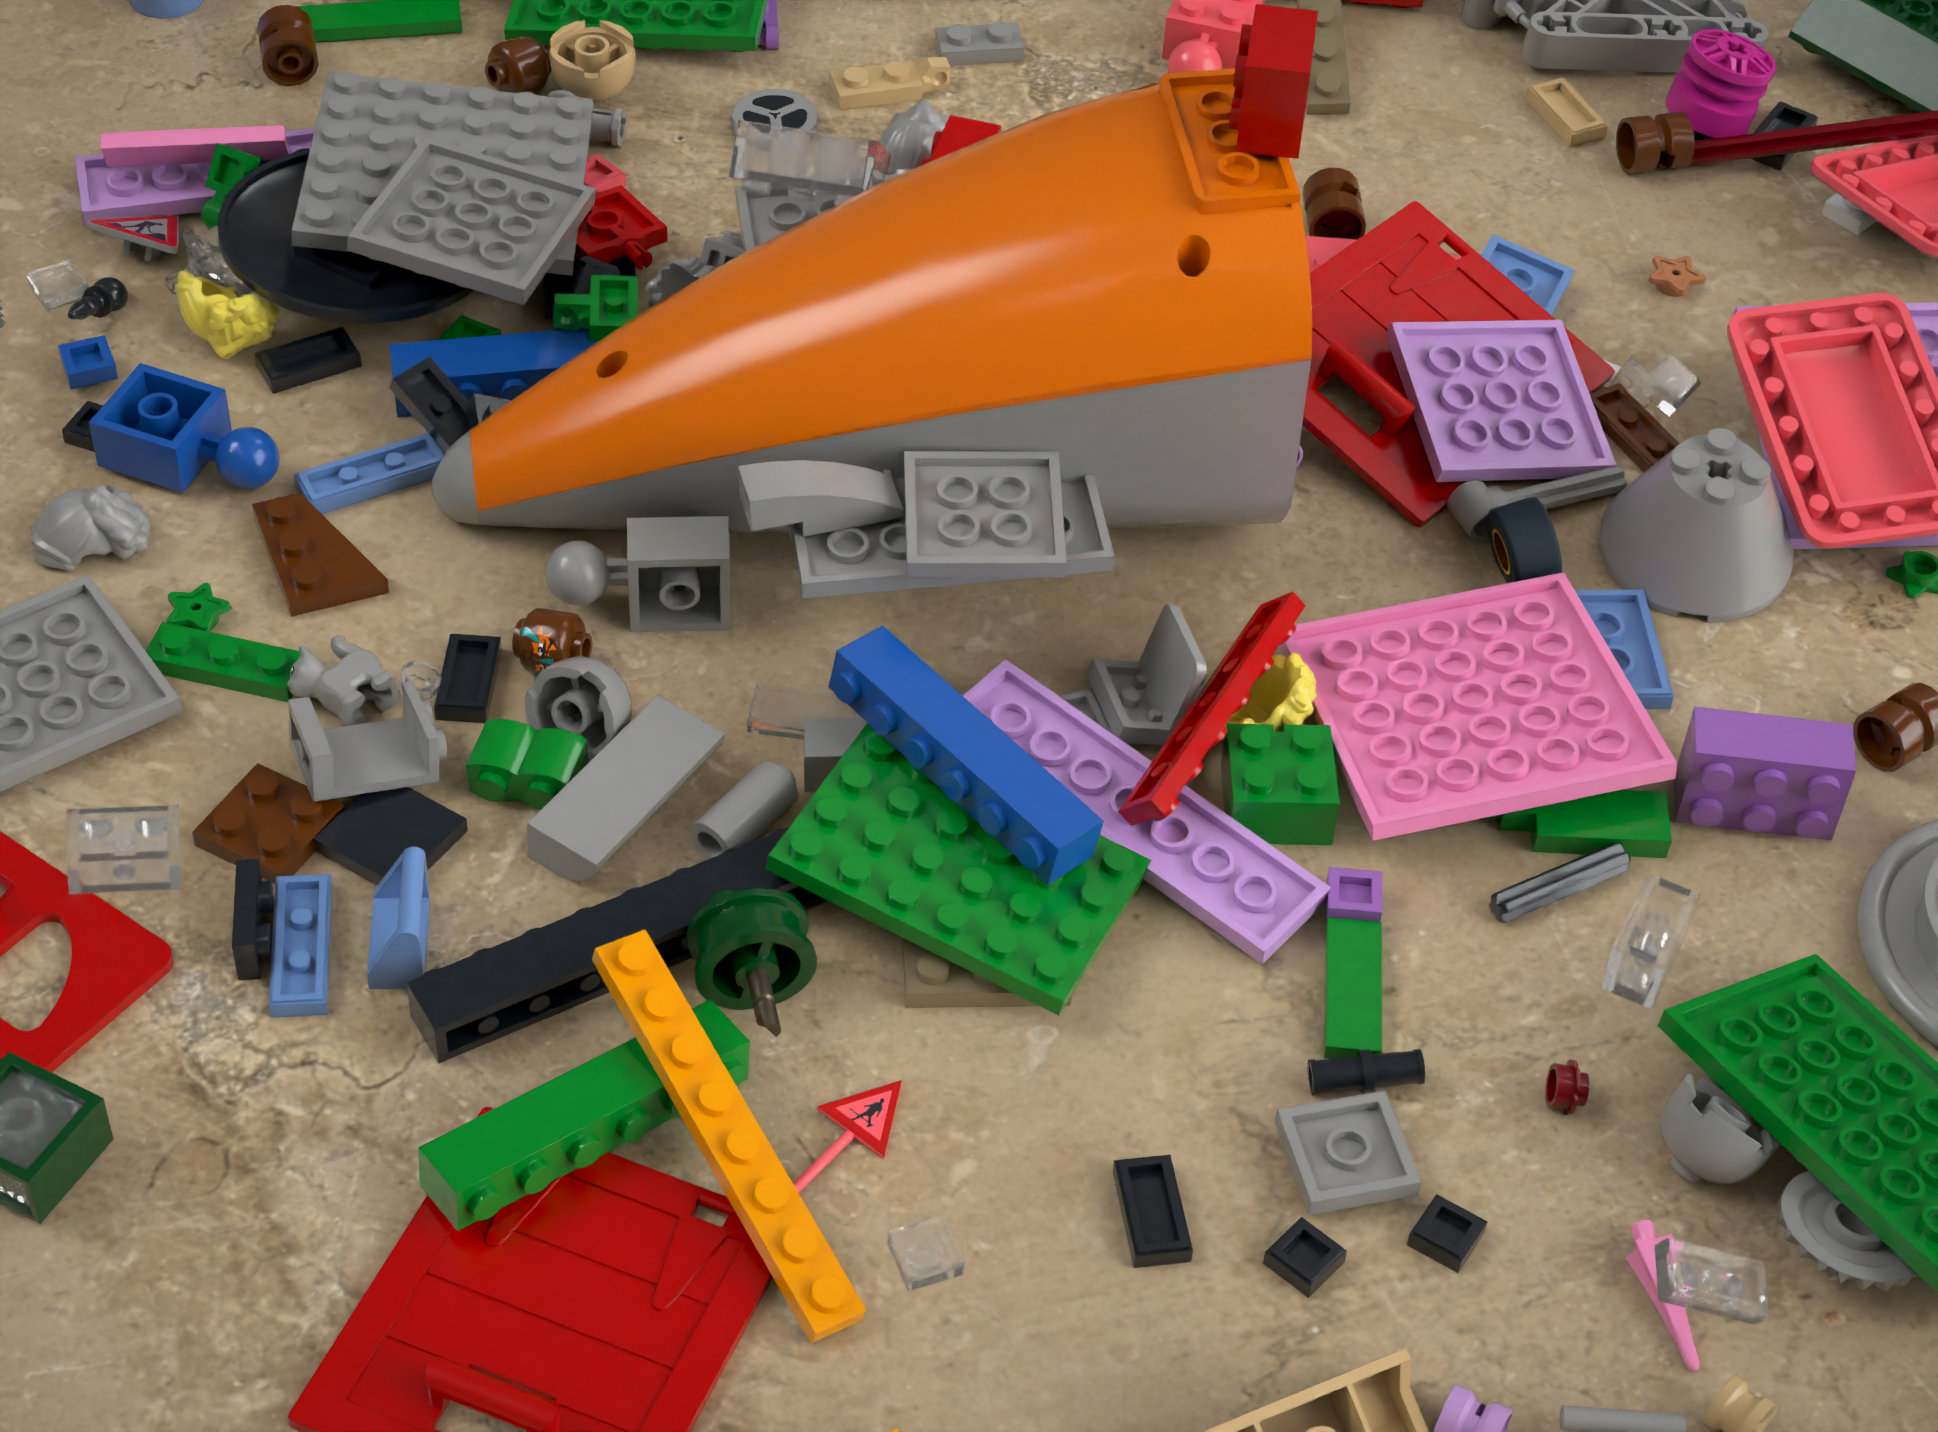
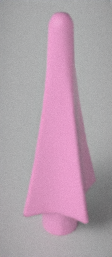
M1651 1220L1636 1222L1630 1227L1635 1249L1626 1257V1260L1664 1320L1686 1368L1690 1371H1696L1699 1369L1700 1362L1684 1306L1673 1234L1658 1238Z

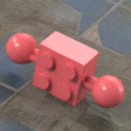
M1174 0L1166 16L1162 59L1168 60V73L1235 68L1236 58L1239 53L1242 24L1252 25L1256 4L1265 5L1266 0Z

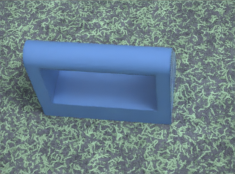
M419 847L406 848L374 890L367 970L369 989H407L406 982L418 978L426 972L431 898L426 855L424 850Z

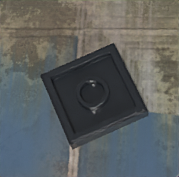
M410 787L360 794L314 838L316 852L378 886L403 851L409 847H419L424 850L428 871L468 831L467 818Z

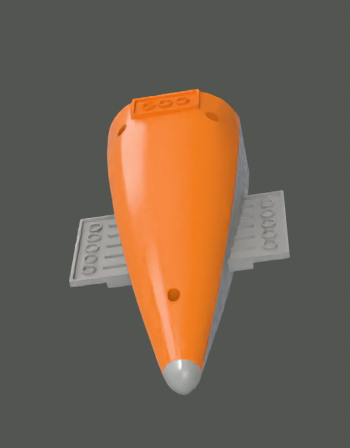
M1235 68L1167 73L1162 75L1157 83L1046 113L902 174L735 186L736 205L744 253L631 319L469 430L443 456L433 476L432 496L443 514L456 522L486 526L627 530V518L729 516V532L789 533L790 540H793L802 599L1029 579L907 578L904 451H1059L1067 560L1066 575L1114 570L1115 556L1108 529L1269 524L1281 522L1288 514L1292 503L1312 359V300L1308 250L1300 204L1301 192L1289 158L1236 152L1238 130L1229 129L1231 104L1235 87H1233ZM810 460L838 462L889 474L903 506L904 518L803 537L798 523L751 532L739 497L738 466L770 461Z

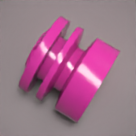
M1716 29L1700 30L1692 36L1688 52L1685 53L1682 60L1683 69L1677 72L1666 96L1665 106L1669 113L1683 112L1687 114L1695 132L1713 138L1746 135L1758 111V100L1765 96L1768 83L1772 81L1776 72V62L1764 48L1746 37Z

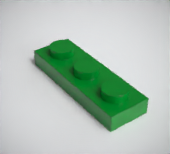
M166 622L161 623L146 649V653L165 676L288 702L293 697L287 687V682L290 679L291 666L300 657V652L296 650Z

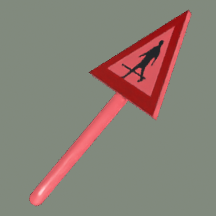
M902 1080L817 1106L819 1112L845 1130V1132L793 1182L798 1193L854 1138L884 1159Z

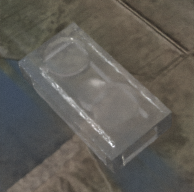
M1667 1238L1654 1245L1658 1301L1753 1325L1769 1318L1764 1262L1673 1238Z

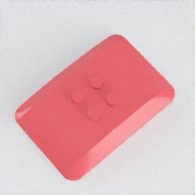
M1938 135L1891 140L1819 155L1814 158L1810 169L1823 184L1926 256L1938 259Z
M1873 293L1750 308L1737 311L1731 316L1727 326V336L1736 367L1778 482L1805 539L1821 548H1839L1937 535L1938 380L1905 303L1898 297L1888 293Z

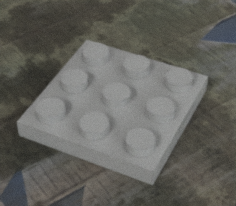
M904 451L907 578H1066L1067 560L1059 451Z

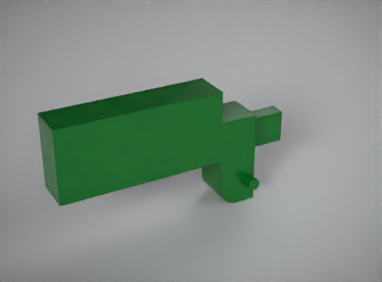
M1618 790L1486 817L1498 819L1499 830L1531 832L1533 852L1586 855L1610 844L1619 843L1623 846L1625 852L1629 853L1630 857L1666 858L1672 843L1667 794L1660 791Z

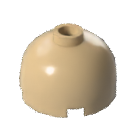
M585 20L575 21L561 27L550 39L549 61L554 80L562 90L572 92L577 97L593 99V102L604 101L618 95L627 87L634 72L636 52L633 36L624 27L609 21L599 20L600 27H586Z

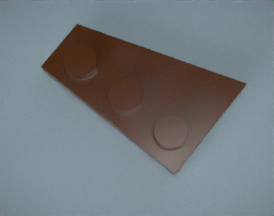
M301 493L252 504L256 525L291 617L389 593L388 579Z

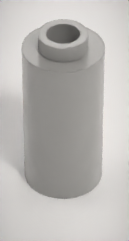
M769 761L760 762L690 827V838L697 851L708 860L718 856L727 849L738 848L753 842L796 802L798 790L794 775L784 765Z

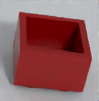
M1256 4L1253 24H1242L1239 53L1236 58L1233 87H1235L1234 98H1232L1229 129L1238 130L1236 152L1299 159L1318 11Z

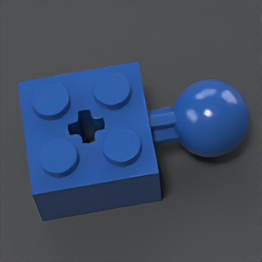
M142 363L135 368L89 422L97 466L182 493L209 460L216 462L220 474L228 483L241 489H255L264 486L274 477L279 467L280 455L278 447L266 432L254 427H240L232 430L225 389Z

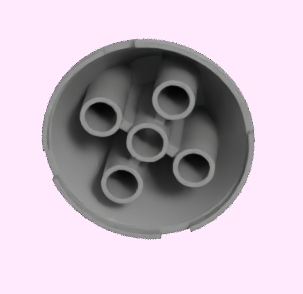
M1724 428L1711 429L1708 434L1690 437L1678 444L1618 493L1606 508L1601 521L1599 549L1603 562L1611 576L1624 590L1644 589L1650 608L1676 618L1679 612L1708 616L1707 622H1726L1751 616L1768 607L1785 589L1794 562L1793 545L1770 477V465L1752 447L1737 440L1732 431Z

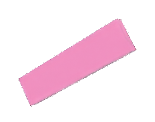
M282 125L100 134L101 150L107 167L211 163L217 143L261 157V161L274 160L289 154L287 136Z

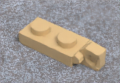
M926 57L923 61L914 60L913 62L912 60L904 62L892 61L887 64L865 67L853 66L842 70L830 71V86L838 106L842 110L922 100V93L930 90L950 88L951 68L946 57Z

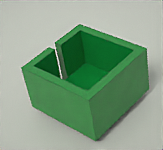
M1226 723L1228 730L1224 737L1220 765L1225 813L1269 844L1332 845L1340 801L1331 726L1284 724L1283 732H1274L1273 724Z

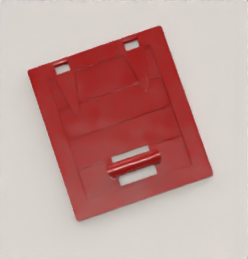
M1413 201L1310 273L1312 359L1302 426L1411 523L1420 528L1445 510L1452 492L1468 481H1435L1413 416L1416 406L1406 396L1386 337L1391 322L1556 319L1423 205ZM1445 242L1461 258L1456 261L1440 245ZM1565 328L1589 394L1596 392L1611 380L1615 370ZM1335 376H1338L1384 417L1380 430L1372 436L1367 435L1317 389Z
M484 1107L477 1117L493 1110V1108ZM610 1152L600 1156L593 1164L585 1168H577L552 1181L542 1191L528 1194L501 1208L489 1219L476 1221L459 1231L454 1228L427 1195L288 1415L289 1425L300 1432H441L434 1428L451 1401L526 1432H691L773 1277L727 1196ZM698 1205L727 1215L728 1217L723 1226L720 1227L694 1217Z

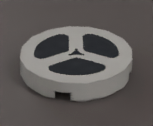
M765 89L755 91L742 97L733 108L732 130L736 139L742 144L743 140L752 143V149L762 153L782 154L794 152L804 147V141L809 138L812 141L817 133L818 112L813 102L805 96L790 90Z

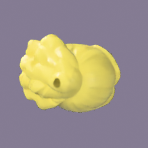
M186 270L180 271L177 276L174 292L178 295L180 312L186 325L196 336L208 341L220 358L230 359L244 348L265 342L272 337L274 324L277 323L278 318L281 316L280 309L276 304L260 301L255 294H246L238 297L235 293V287L220 286L207 278L195 277Z
M1291 653L1287 657L1273 655L1271 657L1274 660L1272 667L1263 676L1256 679L1248 691L1251 694L1249 701L1239 711L1234 713L1227 723L1273 724L1274 732H1283L1284 724L1302 725L1305 719L1313 713L1312 703L1317 697V693L1315 691L1316 679L1308 665L1301 660V655L1297 653Z

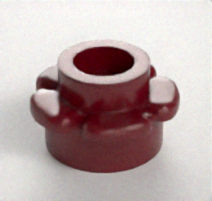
M1570 1059L1567 1064H1551L1546 1078L1545 1099L1548 1108L1562 1109L1564 1115L1573 1114L1577 1106H1584L1587 1102L1589 1076L1587 1073L1580 1071L1577 1061Z

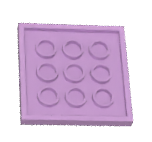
M1562 320L1391 322L1386 337L1406 396L1416 406L1413 416L1436 482L1560 479L1616 467L1614 457Z

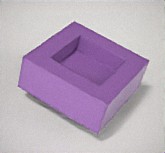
M1329 867L1326 884L1331 887V890L1328 892L1326 901V921L1328 917L1380 922L1382 916L1383 872Z

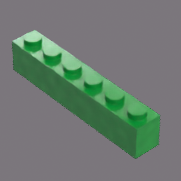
M710 999L692 1008L738 1087L741 1082L748 1079L750 1041ZM635 1037L418 1147L420 1186L454 1228L459 1231L476 1221L489 1219L501 1208L528 1194L542 1191L552 1181L577 1168H585L593 1164L600 1156L625 1143L639 1140L649 1130L674 1117H681Z

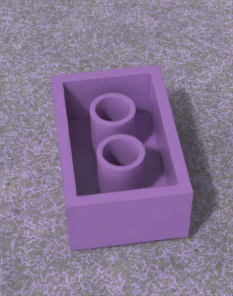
M1694 706L1677 763L1676 779H1674L1675 822L1810 839L1832 840L1856 774L1853 725Z

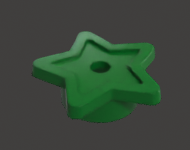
M1905 551L1901 565L1886 569V576L1903 584L1906 595L1910 599H1914L1924 592L1938 594V558L1924 551Z
M203 583L190 593L170 592L168 594V601L174 610L167 618V623L209 632L218 624L219 615L230 611L232 607L229 601L213 597L210 584Z

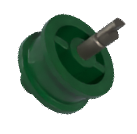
M773 889L724 890L714 894L710 898L709 903L693 917L687 929L688 948L692 957L697 961L694 976L700 994L707 1001L711 999L715 1005L726 1009H754L756 1023L759 1026L766 1027L777 1037L781 1033V1026L776 1004L800 992L813 978L817 968V956L814 946L806 937L808 933V919L803 905L792 894Z

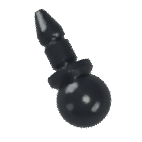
M104 277L97 280L93 286L88 287L84 291L81 300L73 303L68 311V317L73 320H83L91 315L102 318L112 311L123 308L128 300V292L125 285L113 277Z

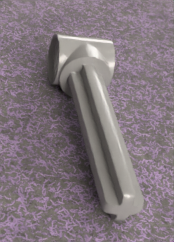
M1619 466L1508 492H1503L1497 486L1487 488L1483 482L1472 480L1460 485L1452 492L1448 499L1447 507L1471 541L1475 544L1483 545L1490 543L1487 530V516L1490 509L1528 497H1536L1547 510L1621 492L1626 488L1627 482L1624 478L1625 472Z

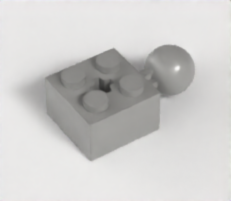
M729 516L627 518V558L607 559L604 553L591 543L570 541L555 549L547 561L545 576L548 587L559 600L568 604H589L598 599L604 593L607 586L628 585L630 632L731 630Z

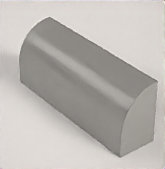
M657 695L527 823L528 858L563 878L573 881H586L590 879L722 745L725 733Z

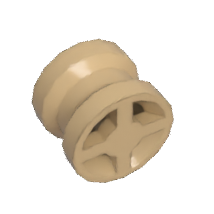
M1737 1374L1730 1378L1714 1397L1702 1418V1424L1711 1431L1764 1432L1773 1419L1778 1404L1769 1397L1759 1398L1750 1392L1748 1382Z

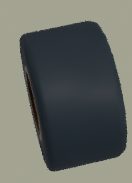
M1528 497L1489 510L1487 530L1494 559L1507 583L1562 573V557L1556 532L1549 514L1538 498Z

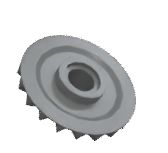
M1810 1171L1796 1176L1786 1185L1777 1205L1780 1209L1777 1222L1786 1228L1785 1240L1799 1245V1257L1813 1259L1817 1262L1818 1272L1826 1270L1828 1273L1837 1276L1840 1283L1847 1279L1854 1280L1862 1290H1865L1871 1284H1874L1883 1291H1887L1893 1284L1905 1287L1912 1277H1918V1274L1889 1246L1882 1242L1867 1225L1846 1205L1840 1202Z

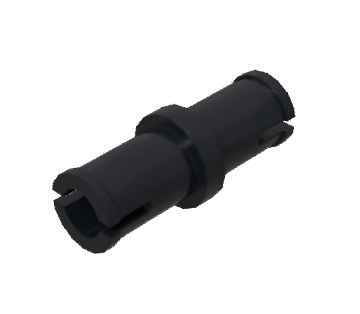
M1362 1049L1357 1051V1056L1323 1060L1309 1059L1307 1063L1308 1081L1312 1095L1350 1090H1361L1362 1094L1375 1092L1376 1088L1416 1083L1420 1085L1425 1083V1064L1421 1049L1372 1054L1370 1049Z

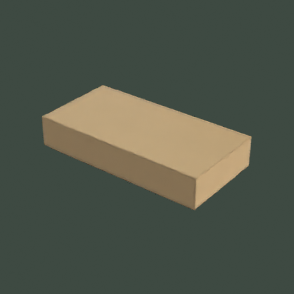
M1564 77L1527 88L1525 99L1569 147L1606 137L1608 124Z

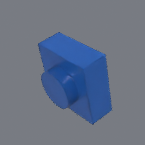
M105 335L58 345L61 362L70 389L92 386L101 382L118 379L116 365Z

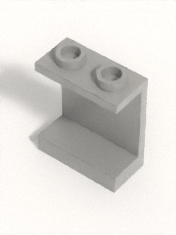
M413 681L402 683L403 717L322 729L309 697L288 700L290 745L313 802L440 782L439 760L447 758L444 732L441 728H434L430 702L428 700H421Z

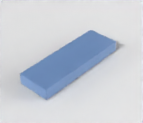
M426 433L295 473V485L299 493L323 514L432 480L445 454L431 435Z
M331 874L276 876L269 996L271 1018L328 1015L333 894Z

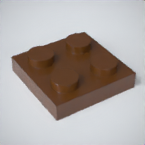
M257 763L192 831L194 844L196 847L236 865V860L259 859L262 878L267 881L271 880L276 885V876H294L315 853L314 838L345 810V804L334 798L313 802L306 785Z

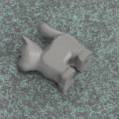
M336 635L331 639L332 651L341 660L329 669L305 646L299 647L300 657L291 666L290 679L287 682L289 691L296 697L319 699L329 712L336 714L341 719L342 726L365 722L366 716L359 708L365 700H374L376 706L382 712L399 702V688L395 684V677L383 669L380 660L375 654L348 643L344 636Z

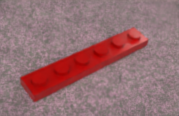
M1293 591L1260 604L1118 810L1131 826L1152 819L1161 821L1176 809L1180 801L1177 796L1185 784L1192 781L1203 769L1204 764L1201 760L1208 750L1218 744L1226 735L1228 730L1225 727L1226 723L1234 713L1239 711L1249 701L1251 694L1248 691L1256 679L1263 676L1272 667L1274 660L1271 657L1278 646L1286 642L1296 631L1294 623L1306 605Z

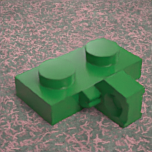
M591 275L590 294H555L553 309L554 328L578 331L580 328H589V341H600L637 316L638 276Z

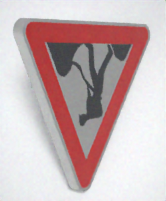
M177 215L88 220V229L124 239V253L127 256L140 250L139 244L146 246L144 259L147 262L158 258L161 251L172 254L178 253L179 216Z

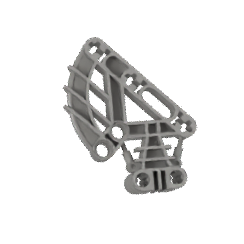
M1464 0L1461 11L1463 22L1475 29H1490L1507 16L1515 23H1521L1527 29L1521 48V57L1527 64L1543 69L1677 73L1683 69L1682 60L1685 53L1688 52L1692 36L1700 30L1716 29L1729 31L1746 37L1764 48L1768 38L1767 28L1756 20L1746 18L1745 6L1738 0Z

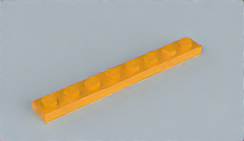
M642 930L595 948L592 957L595 967L810 1343L812 1344L862 1321L867 1312L865 1306L647 931Z

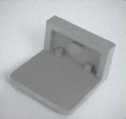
M1166 604L1159 615L1139 662L1093 659L1086 675L1113 735L1128 744L1164 745L1191 706L1199 687L1204 684L1207 677V663L1179 607Z

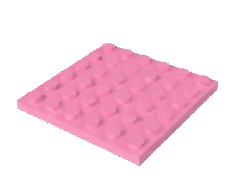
M1564 572L1295 625L1296 631L1280 645L1285 657L1291 653L1301 655V660L1308 665L1314 674L1317 697L1312 703L1314 708L1312 715L1317 725L1331 726L1335 763L1372 841L1676 779L1677 761Z

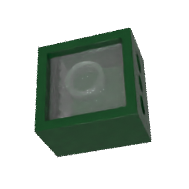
M8 1052L0 1061V1204L41 1224L114 1139L104 1098Z

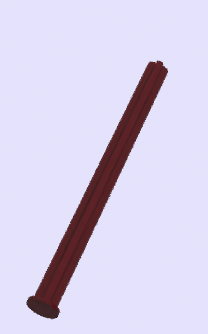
M1938 110L1698 140L1694 143V154L1689 166L1938 135Z

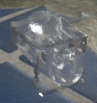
M1668 354L1651 372L1633 357L1619 370L1631 382L1626 391L1644 408L1653 403L1669 417L1701 384V381L1673 354Z

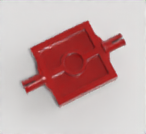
M622 185L596 192L595 204L578 228L575 257L580 260L583 256H590L606 263L625 257L633 262L638 269L643 270V266L648 268L653 259L652 254L647 250L668 242L667 226Z

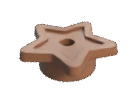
M1655 256L1652 260L1656 271L1650 275L1648 281L1655 284L1657 289L1665 295L1673 297L1684 296L1690 292L1692 285L1704 284L1706 282V276L1692 268L1691 257L1683 256L1675 260Z

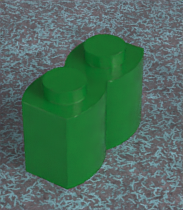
M486 720L466 764L469 791L488 801L521 800L533 808L541 810L589 763L587 739L579 734L563 729L541 728L536 730L529 725L514 720Z

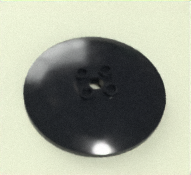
M310 149L274 159L248 173L229 191L219 211L217 224L218 242L222 256L230 270L242 283L261 297L303 315L348 323L402 321L437 312L460 301L474 291L473 289L463 288L454 283L425 274H417L411 270L386 262L372 260L353 252L292 246V226Z

